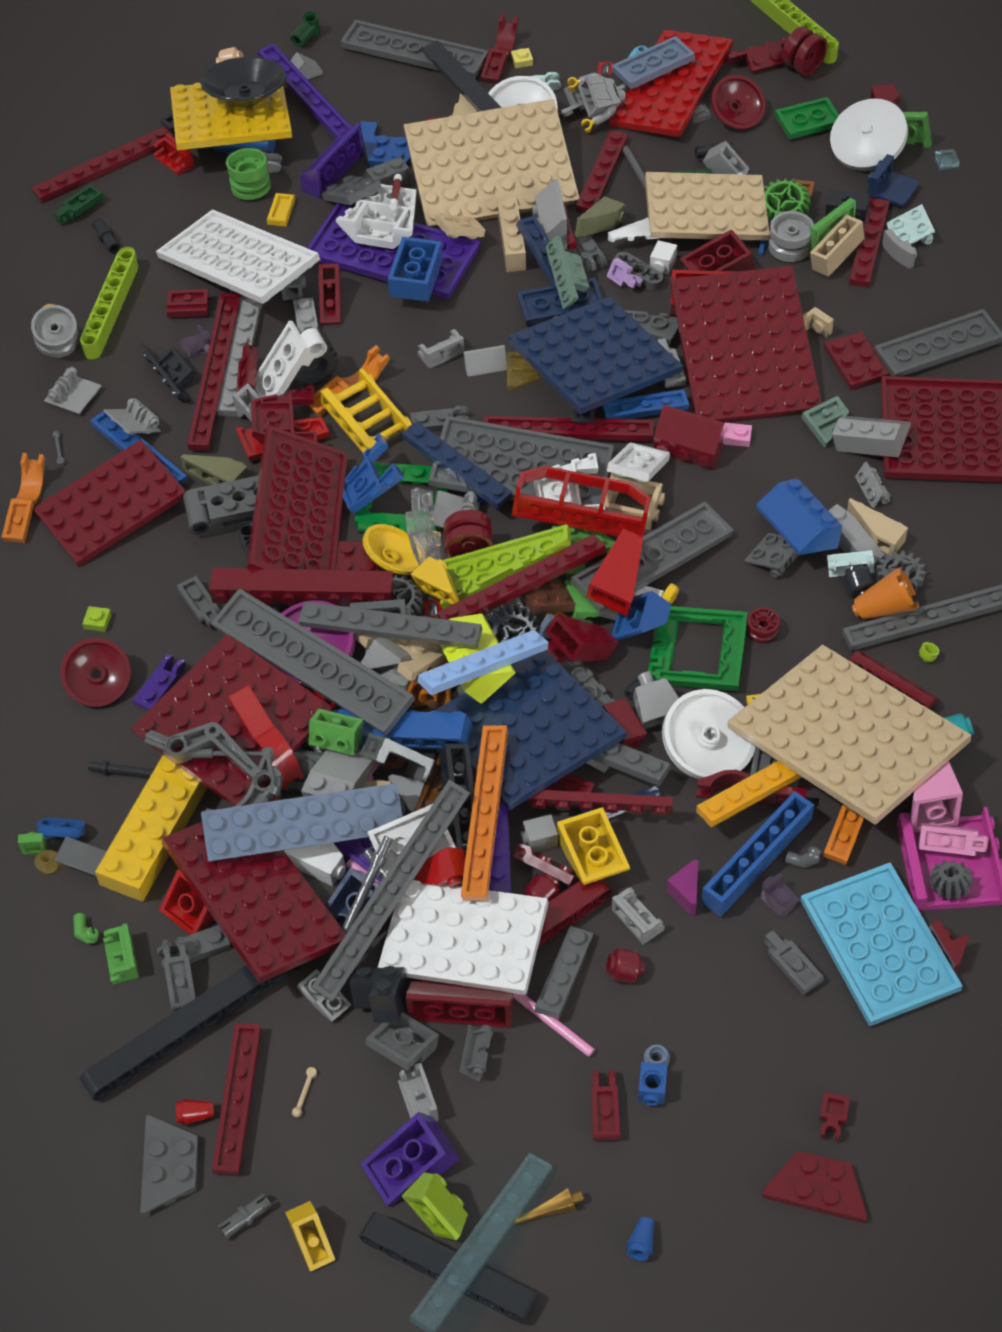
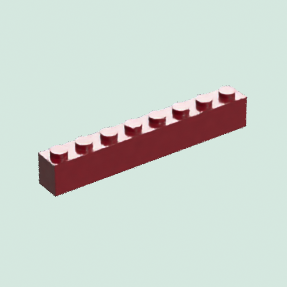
M212 568L209 591L212 603L219 604L228 603L240 588L266 605H296L304 601L317 600L329 602L336 606H350V603L393 600L394 578L393 571Z

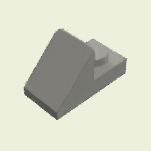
M247 383L232 398L238 417L240 418L245 414L251 421V400L260 397Z

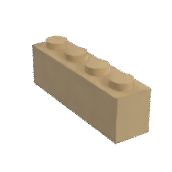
M517 198L497 200L506 272L526 271L524 240L516 226L518 220H520Z

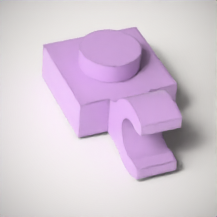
M619 258L613 259L607 274L608 278L620 286H626L627 284L631 288H634L635 285L641 287L643 282L641 277L631 274V266Z

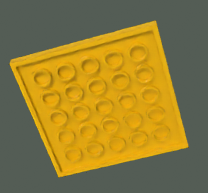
M200 83L170 87L177 150L292 138L283 86L259 104L249 107L233 106L211 97L202 90Z

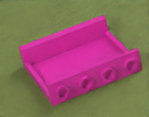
M983 807L981 815L959 817L958 825L950 826L975 829L979 831V835L988 836L987 852L976 851L975 856L920 850L918 848L920 832L913 833L910 814H899L897 830L911 899L919 911L1002 905V858H999L998 837H994L993 834L994 819L993 816H989L987 807ZM953 859L957 864L964 862L966 868H970L973 879V886L969 890L968 895L961 896L959 901L955 898H951L948 901L945 896L938 898L937 893L932 892L930 873L935 864H941L943 860L949 863Z

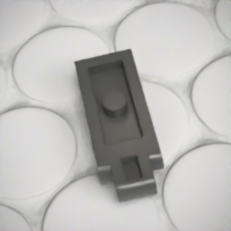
M197 576L176 585L178 592L200 623L205 622L208 627H211V622L219 614L220 609L216 603H212L211 596Z

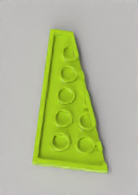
M566 524L442 561L448 566L447 571L453 580L461 601L570 546V529ZM440 600V605L442 609L451 606L450 604Z

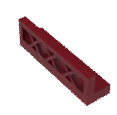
M855 651L850 659V662L854 664L857 662L862 665L865 671L869 672L868 670L874 673L872 675L881 677L883 682L891 683L893 688L901 689L902 693L906 696L909 694L914 697L911 699L922 702L928 709L936 707L940 700L863 651Z

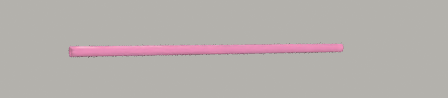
M350 859L346 863V867L349 869L353 868L367 874V871L354 860ZM513 993L515 1000L586 1056L590 1057L595 1052L591 1045L559 1020L535 1012L536 1002L527 995Z

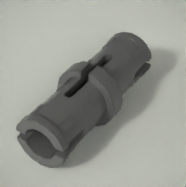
M261 1193L260 1196L244 1207L239 1206L236 1213L217 1226L221 1233L224 1234V1237L229 1239L230 1236L247 1225L249 1227L252 1225V1221L268 1209H271L272 1205L265 1194Z

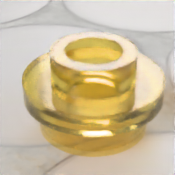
M53 850L41 851L35 857L34 863L36 868L46 874L54 872L59 863L54 861L57 853Z

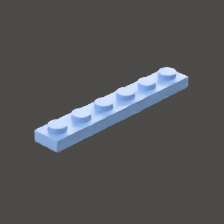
M532 630L418 675V683L432 696L548 649V642L539 633Z

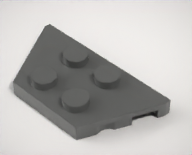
M146 1115L140 1206L142 1217L150 1215V1211L164 1204L168 1206L179 1197L187 1196L197 1191L198 1136L150 1115Z

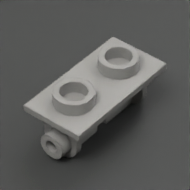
M864 462L855 478L872 508H875L878 502L887 504L890 501V494L885 486L881 485L882 481L877 474V470L869 467L868 463Z

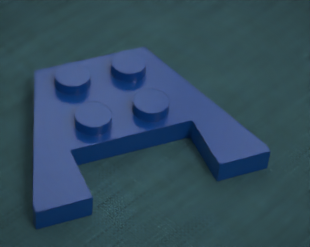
M361 121V131L368 166L374 167L401 157L409 166L411 158L406 138L387 137L385 135L376 136L378 122Z
M380 433L375 436L374 440L376 443L372 449L367 448L363 453L365 459L360 466H354L345 479L343 498L348 509L354 514L404 478L400 468L394 463L380 477L374 461L389 447L385 437Z

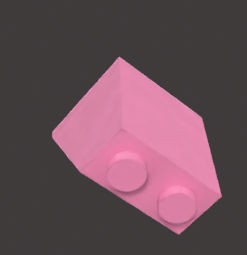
M949 761L914 791L911 812L913 833L920 832L921 823L941 826L958 825L963 792Z

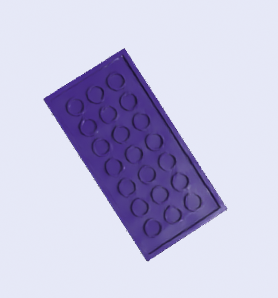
M337 203L307 249L319 254L320 260L318 262L339 263L341 269L388 282L399 245L394 249L355 243L336 223V218L339 216L343 217L347 209H353L355 206ZM413 222V233L409 238L440 241L442 244L443 260L432 295L449 299L479 251L481 241L464 236L451 238L443 230Z

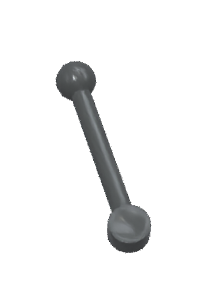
M54 431L52 436L55 438L58 456L56 463L58 466L65 465V460L62 457L59 441L61 434L59 431Z

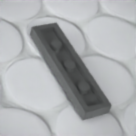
M573 926L569 927L537 1000L535 1012L559 1020L593 941L594 933Z

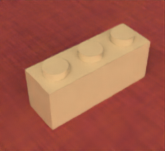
M846 214L810 252L812 270L829 277L864 240L863 221Z

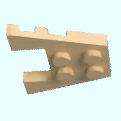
M355 633L356 641L366 648L371 646L374 639L381 637ZM389 638L411 656L410 660L399 663L397 672L409 681H414L417 675L426 672L428 667H435L447 659L440 644Z

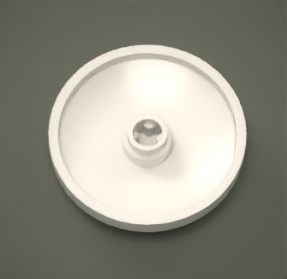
M515 76L505 79L495 85L488 93L502 108L554 99L558 112L557 100L552 89L546 83L534 77Z
M883 99L859 101L845 109L832 127L830 143L834 155L841 164L852 170H876L879 160H883L887 154L894 156L895 159L903 150L908 137L907 121L903 112L892 102Z
M711 689L695 690L681 696L667 712L662 726L663 744L672 762L681 771L695 779H701L723 770L736 769L742 771L751 760L755 751V745L730 730L727 721L741 711L744 706L730 695Z

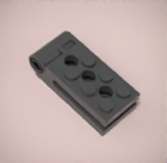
M259 475L186 491L183 495L190 532L193 535L206 538L235 532L241 523L246 521L253 522Z

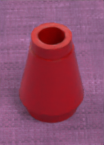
M182 1099V1101L175 1102L176 1123L186 1125L214 1117L213 1101Z

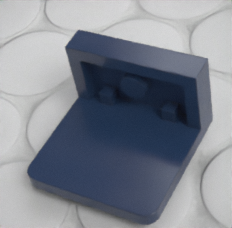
M887 154L883 160H879L876 170L868 176V194L877 199L890 201L891 204L904 207L918 188L919 182L893 172L894 156Z

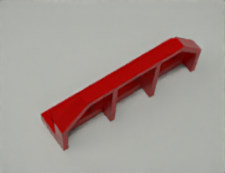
M543 466L520 473L516 486L512 516L557 525L567 524L568 527L619 536L621 531L625 529L643 537L651 497L631 482ZM543 478L564 481L559 501L522 494L523 483ZM569 483L603 489L599 508L564 502ZM607 491L626 493L645 507L643 517L604 510Z

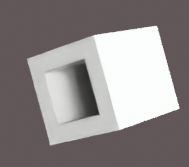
M658 240L650 256V266L669 276L676 261L677 245Z

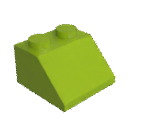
M423 1173L402 1195L403 1199L435 1236L457 1240L461 1235L468 1216L467 1212L462 1208L464 1203L457 1195L450 1194L445 1188L447 1183L440 1175L436 1173Z

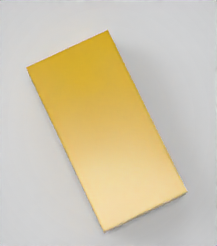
M275 194L267 217V225L287 226L295 203V195Z

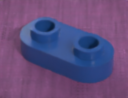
M43 818L37 822V832L43 833L44 838L67 836L78 840L81 836L85 835V822L72 819Z

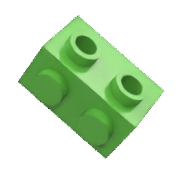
M318 709L309 721V745L337 751L345 755H354L362 744L363 719Z

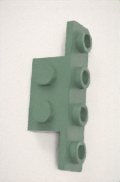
M556 235L546 246V251L562 308L567 310L578 299L576 290L585 292L589 288L581 257L565 251L561 236Z

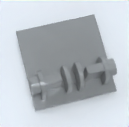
M70 367L65 370L63 377H59L58 381L55 382V386L48 391V396L44 402L80 415L102 386L78 377L76 374L77 370L74 367Z
M136 398L128 400L127 409H104V412L110 419L119 424L123 431L128 434L161 432L156 427L159 425L158 416Z
M438 490L430 525L444 528V521L452 513L470 509L478 511L480 502H477L476 493L469 491L463 498Z

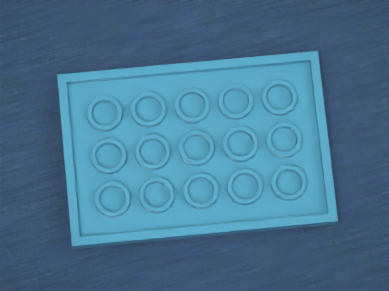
M891 863L801 896L800 901L869 1026L962 990L961 982Z

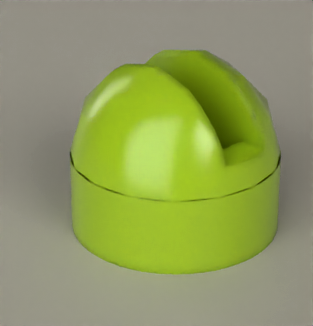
M925 642L919 650V656L923 658L924 662L930 663L937 658L940 651L935 644Z

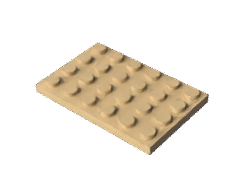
M645 173L650 238L715 239L732 229L740 240H769L770 233L762 175Z

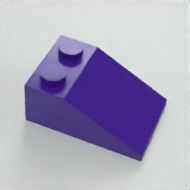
M418 1112L361 1163V1166L386 1206L390 1207L403 1199L402 1195L423 1173H436L441 1176L461 1158L434 1117Z

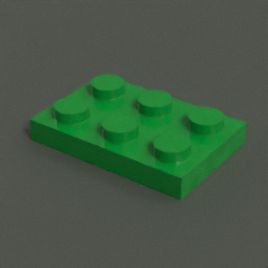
M828 97L775 110V117L789 140L830 130L839 117L838 112Z

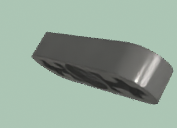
M620 252L615 256V258L621 259L632 267L631 274L643 279L642 286L653 291L662 288L663 274L630 253ZM641 269L644 272L636 273L634 270Z

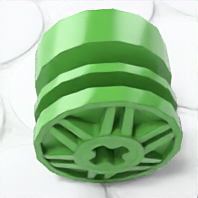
M244 148L229 155L226 166L233 195L240 199L253 200L267 194L271 187V181L269 179L265 154L258 149Z

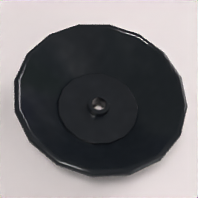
M239 57L212 65L204 71L200 84L202 90L211 97L233 106L249 107L259 104L281 88L287 75L284 68L275 61L261 57Z

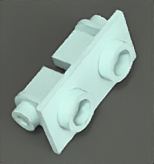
M872 550L827 555L829 577L844 576L846 569L858 564L869 568L871 573H875Z

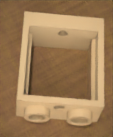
M612 473L610 479L631 482L652 498L645 529L651 530L653 522H657L660 510L658 507L663 506L665 493H662V484L652 481L637 482L634 478L627 476L618 477ZM607 491L604 504L605 510L643 517L644 510L615 504L619 492Z

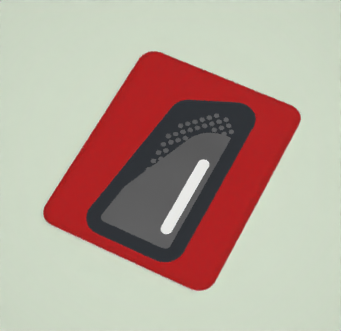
M599 62L598 74H612L613 62Z
M440 599L423 601L425 615L431 618L438 617L437 612L442 610Z

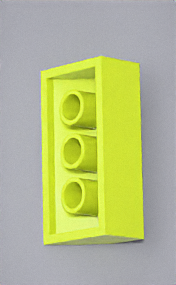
M483 614L450 618L449 620L482 625L483 630L477 649L442 644L440 646L450 663L499 644L485 616ZM510 664L460 685L465 693L482 704L516 672Z

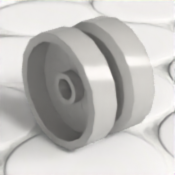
M787 211L776 215L770 225L768 245L770 253L776 259L784 262H797L808 257L810 254V228L814 225L812 219L806 214L796 211Z
M49 305L42 307L35 313L31 322V330L37 349L42 354L51 358H61L72 353L79 343V332L76 319L71 311L60 305Z

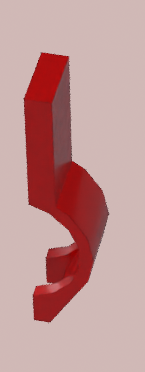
M247 685L227 698L251 739L261 749L265 747L273 749L275 753V759L272 761L273 766L280 771L284 779L282 780V789H287V784L296 778L299 780L303 779L304 775L292 749L283 735L274 727L250 686Z

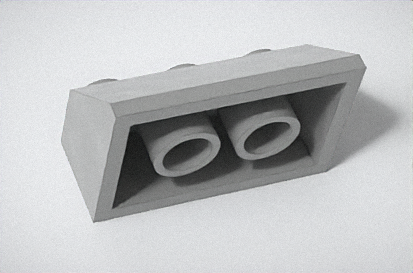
M554 179L535 196V205H532L533 216L537 217L548 239L551 241L556 235L561 236L564 249H567V218L559 181Z
M847 416L838 418L832 436L836 450L839 452L899 457L911 423L908 421Z

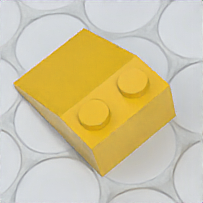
M603 807L557 822L560 845L583 885L630 870V866Z

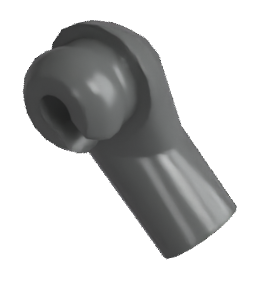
M812 846L809 847L808 853L803 855L788 851L785 863L800 868H808L820 861L821 850Z

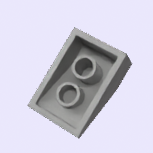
M327 749L311 769L301 790L302 795L305 797L363 788L375 761L359 755L361 751L359 749L354 755H345Z

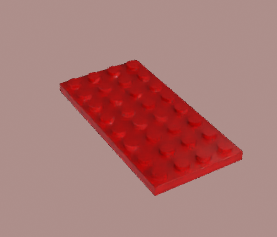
M664 30L655 45L676 36L695 53V60L654 80H650L639 87L628 88L625 93V99L621 101L616 108V112L609 119L610 126L680 137L733 47V39Z

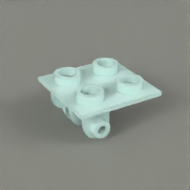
M922 204L886 223L888 229H892L895 235L899 236L900 241L908 240L910 245L919 240L927 245L932 243V234L935 233V230Z

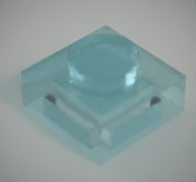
M954 149L935 151L934 158L939 170L959 167V159Z

